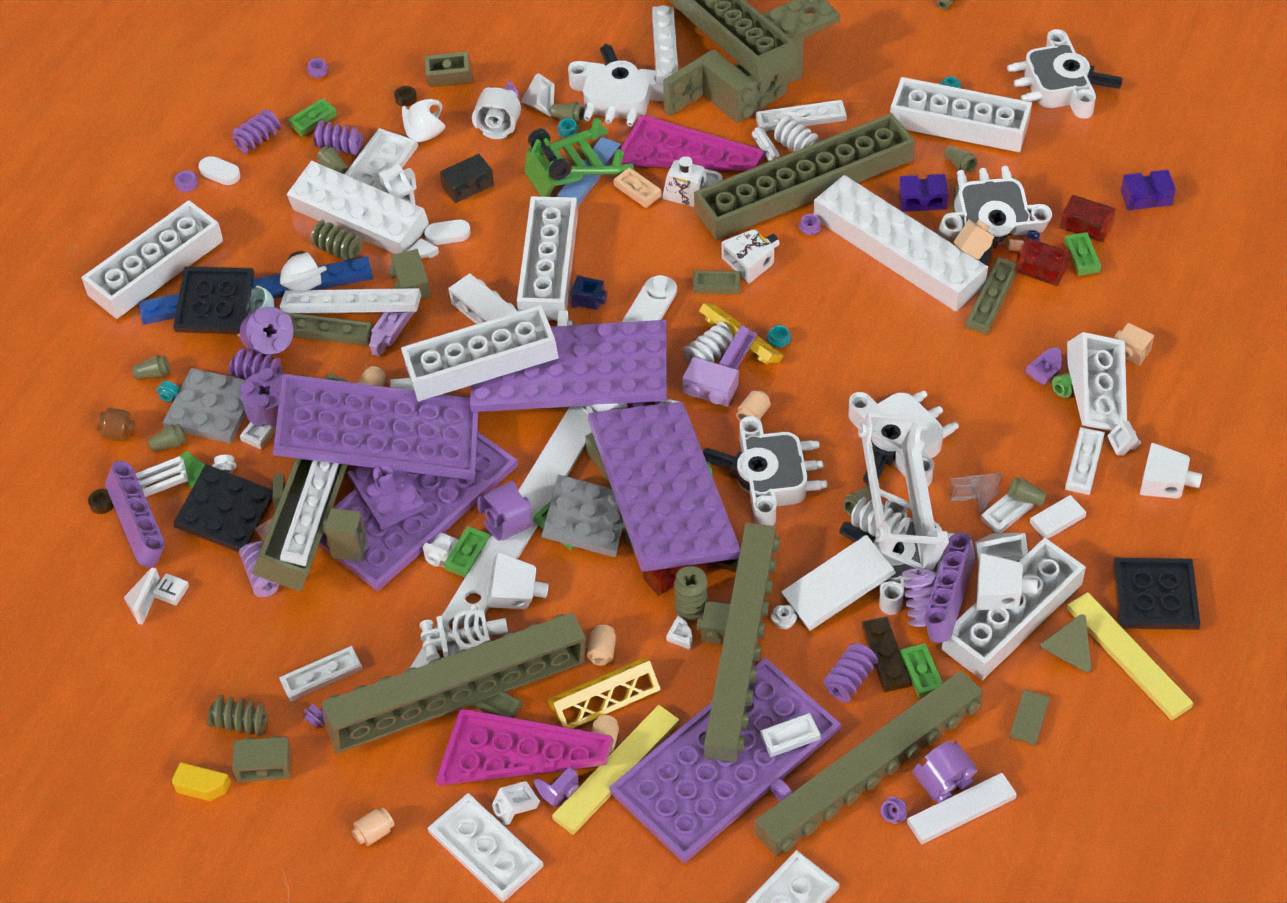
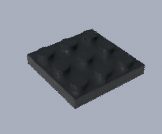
M185 266L173 326L175 332L240 334L241 324L248 316L255 276L254 269Z
M205 464L174 521V528L239 552L243 546L250 543L273 499V489Z
M1114 557L1113 568L1119 625L1123 629L1199 630L1201 623L1193 559Z

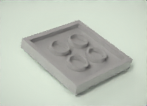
M191 368L163 421L164 429L171 424H180L186 434L231 444L246 415L240 395V385L245 380Z
M558 474L541 537L615 557L623 528V518L613 490Z

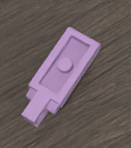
M384 312L371 330L372 336L369 344L371 354L380 357L386 350V346H391L414 312Z

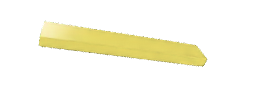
M1088 592L1068 604L1067 610L1074 618L1081 614L1086 616L1087 632L1171 721L1192 708L1193 702Z
M658 705L609 756L607 765L599 766L552 815L553 820L574 835L611 796L609 787L656 749L679 725V719Z

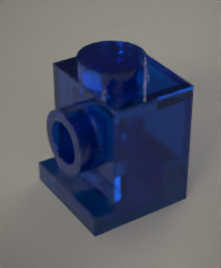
M577 275L570 292L571 307L576 309L577 306L598 310L600 304L605 305L608 291H605L604 281Z

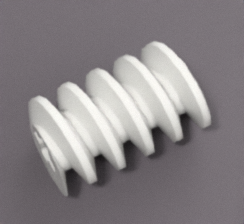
M786 115L780 120L774 132L776 141L788 147L792 152L821 141L818 140L816 133H812L808 128L805 129L803 124H799L795 119L792 120L790 115Z
M718 322L716 326L706 331L703 336H699L696 341H692L689 346L683 348L685 360L689 364L693 357L713 363L715 362L714 359L719 360L722 357L721 354H725L733 340L731 330L725 323Z
M863 497L853 509L851 522L853 526L860 527L864 532H869L872 536H875L877 526L873 502L870 500L866 504L867 500ZM882 504L884 519L889 523L891 534L905 535L910 525V518L904 517L901 520V513L897 512L893 515L891 508H887L884 511L885 506Z

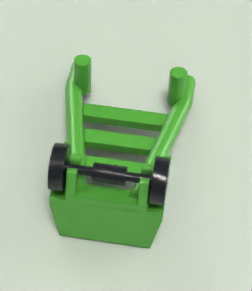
M597 118L593 120L591 129L549 143L551 136L544 128L534 130L528 137V143L531 147L527 148L525 174L541 197H550L554 186L582 180L583 175L621 174L629 167L634 170V166L632 163L621 165L624 151L620 149L615 151L612 166L603 165L586 141L590 138L596 140L599 136L607 135V128L601 127L602 121ZM573 144L578 145L592 166H586L572 146ZM559 149L564 150L574 166H571L568 160L562 157L558 151Z

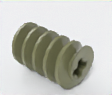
M320 220L311 233V243L314 247L335 255L337 258H342L344 261L355 259L363 247V238L361 236L356 237L354 233H349L346 229L341 230L339 226H334L331 222L325 224L324 220Z
M694 566L684 567L676 573V580L674 582L675 611L679 617L685 620H696L699 615L704 614L707 601V577L700 568Z
M220 694L209 709L207 724L209 727L216 726V728H226L229 731L236 729L239 733L246 731L249 735L256 733L257 736L261 737L266 731L268 715L262 702L258 704L257 709H254L255 704L252 700L248 702L247 707H244V699L240 698L237 704L234 705V697L230 696L227 702L224 703V695Z

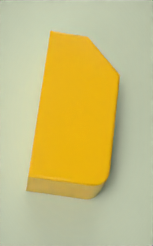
M181 762L172 779L177 793L207 801H212L226 794L231 784L228 774Z

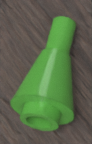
M1070 372L1056 376L1052 380L1054 392L1063 398L1069 397L1074 391Z

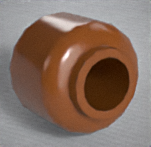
M109 407L105 412L101 411L97 430L100 431L101 436L104 438L124 441L127 435H132L135 421H131V414L128 411Z

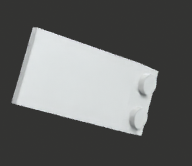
M1082 332L1067 342L1068 368L1081 422L1084 426L1112 431L1122 420L1127 421L1125 341Z

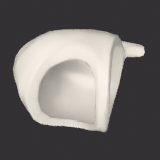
M427 99L413 104L409 110L406 106H402L403 124L406 134L410 139L423 142L443 132L446 126L438 119L442 110V103L435 99ZM431 105H438L439 109L432 114L430 112Z
M308 252L295 255L282 268L280 284L292 291H308L321 285L320 273L326 271L327 267L318 268Z

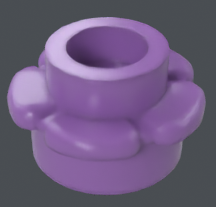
M315 58L308 63L307 72L310 76L321 78L327 74L328 65L323 59Z
M806 214L802 217L801 222H799V229L804 234L813 235L821 230V222L816 215Z
M312 704L308 709H304V712L307 714L304 717L306 721L315 728L319 724L324 727L323 712Z
M895 796L888 797L881 806V815L887 822L894 824L898 823V821L902 822L907 816V806L902 799H897Z

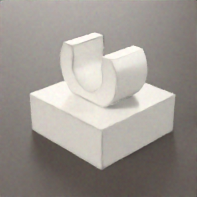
M1122 420L1107 435L1116 455L1124 456L1130 449L1135 450L1141 444V441L1136 436V431L1133 430L1129 421Z

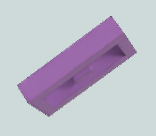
M741 325L719 365L737 370L758 333Z

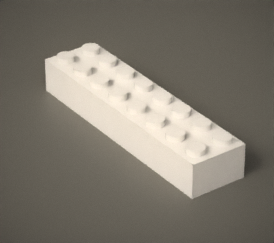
M845 175L814 200V215L819 218L821 224L955 312L978 293L986 282L988 266Z

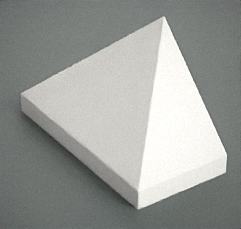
M538 73L523 96L521 103L551 117L555 84Z
M992 533L975 542L978 567L980 554L1013 561L1021 560L1028 554L1025 533Z
M151 568L124 597L138 624L144 623L154 600L153 592L161 581L156 568Z

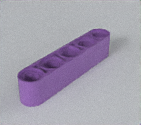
M116 461L112 464L105 482L107 491L137 562L144 567H154L157 565L162 554L165 541L133 467L127 462Z
M964 532L953 534L949 538V543L945 549L924 615L928 636L931 641L936 643L945 642L952 636L975 562L971 536Z

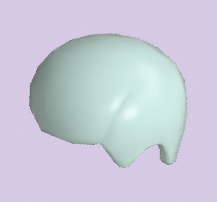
M256 286L255 289H252L248 315L264 307H274V299L267 289L261 286Z

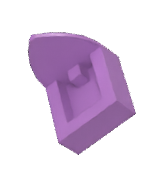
M1059 347L1044 351L1028 365L1025 372L1033 377L1035 381L1045 386L1057 376L1061 369L1062 355Z
M569 767L552 785L536 778L534 779V784L540 795L552 806L557 807L578 789V773Z

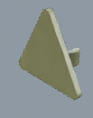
M1081 614L1041 643V648L1087 673L1091 671L1086 616Z

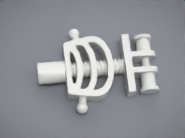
M475 604L470 606V610L461 611L456 614L453 620L452 632H444L442 616L436 617L438 628L436 629L432 628L434 625L432 620H424L420 623V628L423 631L421 633V640L424 642L422 646L423 650L427 653L426 660L428 662L440 658L437 650L443 649L444 658L449 657L448 642L454 641L458 650H469L477 647L484 641L490 640L489 637L508 633L505 618L486 622L484 611L478 610V606ZM464 624L465 629L463 628V630H462V629L459 630V628L461 627V625ZM461 639H462V640H464V639L466 640V639H467L468 644H466V643H464L463 641H461Z

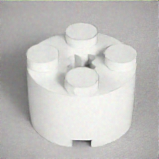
M485 88L480 94L472 114L474 127L482 130L483 135L488 138H506L508 134L514 131L521 113V105L517 99V94L513 90Z

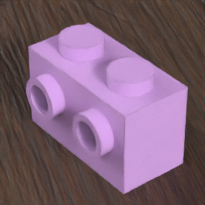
M693 357L683 376V393L727 407L739 386V370Z

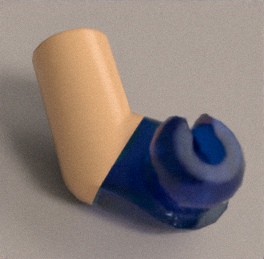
M1030 230L1024 240L1010 239L1008 250L1030 252L1039 244L1040 233L1037 230Z

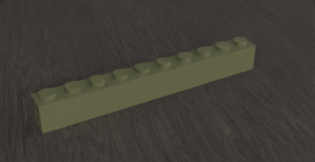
M745 523L704 743V758L737 763L738 753L744 752L745 737L742 736V730L748 729L750 716L749 713H746V707L752 706L754 690H750L751 683H756L758 668L754 667L755 660L760 661L761 645H758V639H763L765 633V623H761L762 616L767 617L769 601H765L766 594L771 595L773 580L769 579L770 573L775 574L777 558H773L774 552H779L780 537H776V526Z
M960 670L755 820L754 833L775 856L783 851H790L804 835L806 837L810 836L815 832L819 824L825 820L830 821L846 804L848 806L852 805L865 790H872L884 776L894 774L907 759L912 760L917 757L926 745L936 743L942 733L948 729H955L968 714H975L982 706L983 691Z

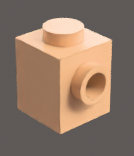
M968 219L953 243L964 252L979 260L983 253L991 247L995 236L988 231L990 227L982 221L978 220L975 223Z
M1128 323L1123 331L1119 330L1116 333L1114 339L1125 341V360L1140 366L1151 351L1154 335Z

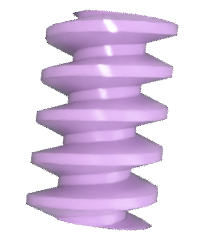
M264 541L246 544L239 550V554L250 584L253 587V592L258 597H269L278 590L280 584L252 574Z
M909 569L902 573L903 577L910 578V580L904 582V587L912 588L905 592L906 597L913 598L906 602L907 607L913 608L907 611V615L915 617L908 621L911 626L924 627L926 626L924 615L934 587L936 573L929 569Z

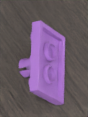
M388 465L380 466L381 469L378 467L359 466L348 471L350 481L380 530L426 510L424 501L404 471L392 470Z

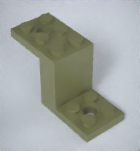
M792 0L762 14L795 42L798 66L787 71V84L803 77L804 38L840 22V14L826 0ZM740 64L735 65L738 69H740V70H741L743 73H745L748 77L751 75V74H750L745 68H743Z
M712 49L663 80L664 112L671 116L693 101L698 100L701 96H704L736 123H739L787 92V72H782L768 80L759 82L752 75L748 77L716 50Z

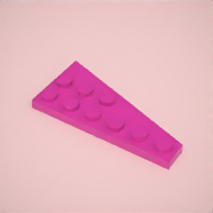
M642 114L620 149L624 151L621 165L632 163L633 166L671 168L674 161H679L682 157H690L692 164L703 166L705 169L748 171L758 167L764 158V150Z
M460 709L436 783L438 786L563 771L569 767L579 769L607 765L614 740L610 735Z

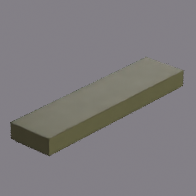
M997 257L966 321L965 328L988 335L1017 275L1019 263Z
M286 313L292 320L293 337L368 346L372 336L371 330L374 328L373 323Z

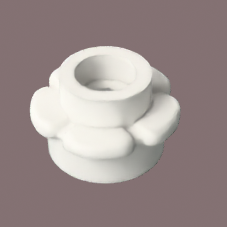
M231 455L216 456L214 458L215 464L212 465L228 473H232V470L237 468L234 457Z
M789 605L776 606L771 614V620L779 629L792 627L797 619L795 610Z

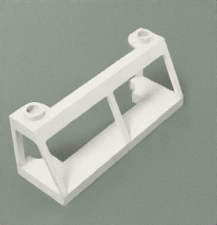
M868 412L864 421L859 424L858 434L859 437H862L877 526L875 536L876 541L880 544V551L882 554L914 568L933 571L947 547L949 539L947 531L935 528L921 455L925 441H921L920 434L921 430L927 429L926 417ZM877 420L912 423L902 444L872 431ZM871 437L901 451L910 502L879 488ZM881 496L912 511L916 535L891 534L889 523L884 519ZM896 543H917L921 564L893 552Z

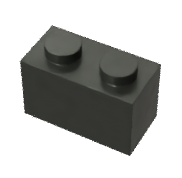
M476 154L440 171L442 187L454 203L467 199L494 185L493 171L480 154Z

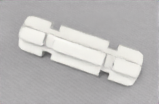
M756 127L755 131L752 132V136L760 149L764 150V155L768 162L780 158L778 151L764 129Z

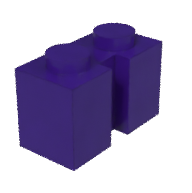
M1169 170L1151 171L1150 176H1143L1142 173L1126 174L1123 176L1121 193L1127 210L1172 205L1176 190Z
M945 174L927 175L926 179H918V175L900 176L898 193L902 212L947 210L948 189Z

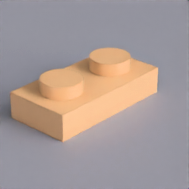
M630 167L614 179L615 187L645 208L662 196L660 188Z

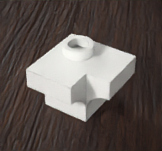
M398 164L379 173L382 191L415 205L414 190L417 187L415 174L411 168L403 171Z

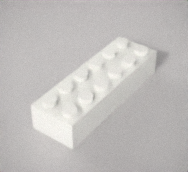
M901 77L890 113L896 117L905 130L1020 152L1030 121L1032 102Z
M313 161L308 164L287 193L293 210L318 221L324 220L325 224L331 222L334 226H339L341 230L346 229L349 233H354L356 237L361 236L364 241L394 254L406 252L410 249L429 225L424 208Z
M531 196L517 296L518 312L542 305L547 320L558 321L559 310L567 311L578 221L577 198Z
M188 200L82 276L87 295L118 319L137 305L139 301L144 300L182 272L185 266L189 267L223 242L219 223Z
M542 305L401 347L405 365L418 401L559 358L556 341Z
M1046 538L1040 541L1019 561L1023 564L1022 578L1038 579L1037 594L1021 593L1019 607L1012 609L976 610L975 603L956 621L950 639L942 643V650L982 681L1083 583L1086 567Z

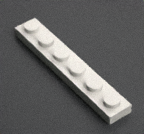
M665 5L652 7L656 84H663L665 78L678 71L674 9Z
M419 288L308 290L301 292L291 290L285 291L280 309L286 313L417 312L421 292Z
M313 460L281 552V561L306 566L340 463Z

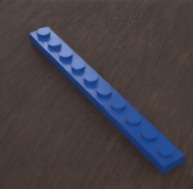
M368 256L318 266V268L326 266L327 270L320 273L321 285L310 290H321L373 279ZM281 274L255 278L252 289H255L256 286H261L267 289L273 299L283 297L285 291H291L280 284ZM179 294L139 301L143 325L175 319Z

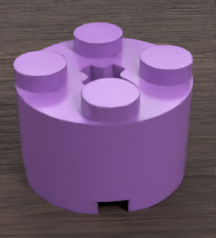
M264 307L252 312L243 320L240 327L242 343L248 351L253 350L255 356L258 353H262L264 357L280 353L289 346L293 338L291 317L274 307ZM264 328H267V331L270 332L269 336H267L266 332H263Z
M269 368L260 370L259 373L250 376L240 385V395L246 416L251 423L263 427L262 424H270L271 427L277 424L282 375L273 372Z
M513 481L505 483L478 497L480 514L485 513L487 518L484 524L496 540H506L532 526L529 514L532 511V505L527 497L523 498Z
M954 740L953 744L948 741L935 748L925 756L927 759L926 764L922 767L918 763L913 770V775L930 797L936 800L937 803L949 799L952 796L950 792L958 787L960 790H964L974 781L972 776L977 772V766L959 743Z

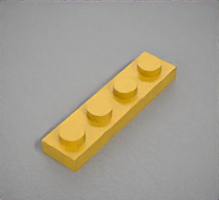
M703 303L699 310L706 316L705 320L710 324L716 326L718 322L725 323L731 330L733 339L742 325L714 304ZM756 336L748 351L752 350L757 354L756 358L765 364H769V362L780 363L784 356L758 336Z

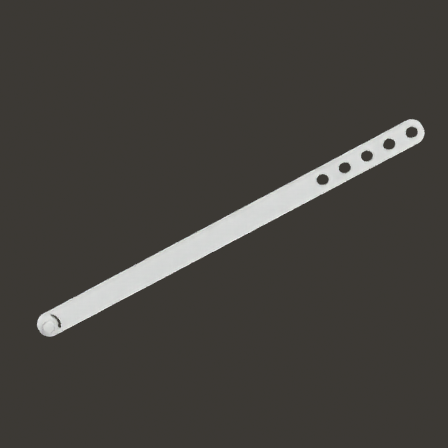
M663 275L648 279L622 322L661 320L677 294L675 281ZM578 406L569 407L518 491L523 498L527 497L532 505V511L529 512L532 526L503 541H498L492 535L490 536L442 615L444 632L453 631L449 626L457 613L470 610V606L473 604L468 603L466 597L471 593H477L481 596V600L475 603V605L478 606V610H483L484 614L489 608L486 607L491 566L497 552L515 559L519 558L538 526L533 522L534 515L551 501L558 474L568 476L586 446L585 436L592 433L588 422V414ZM461 639V641H463L464 643H466V644L468 643V642H467V639H466V640H465V639H464V640ZM454 641L447 643L449 656L459 651ZM423 648L410 668H418L429 663L426 660L427 653Z

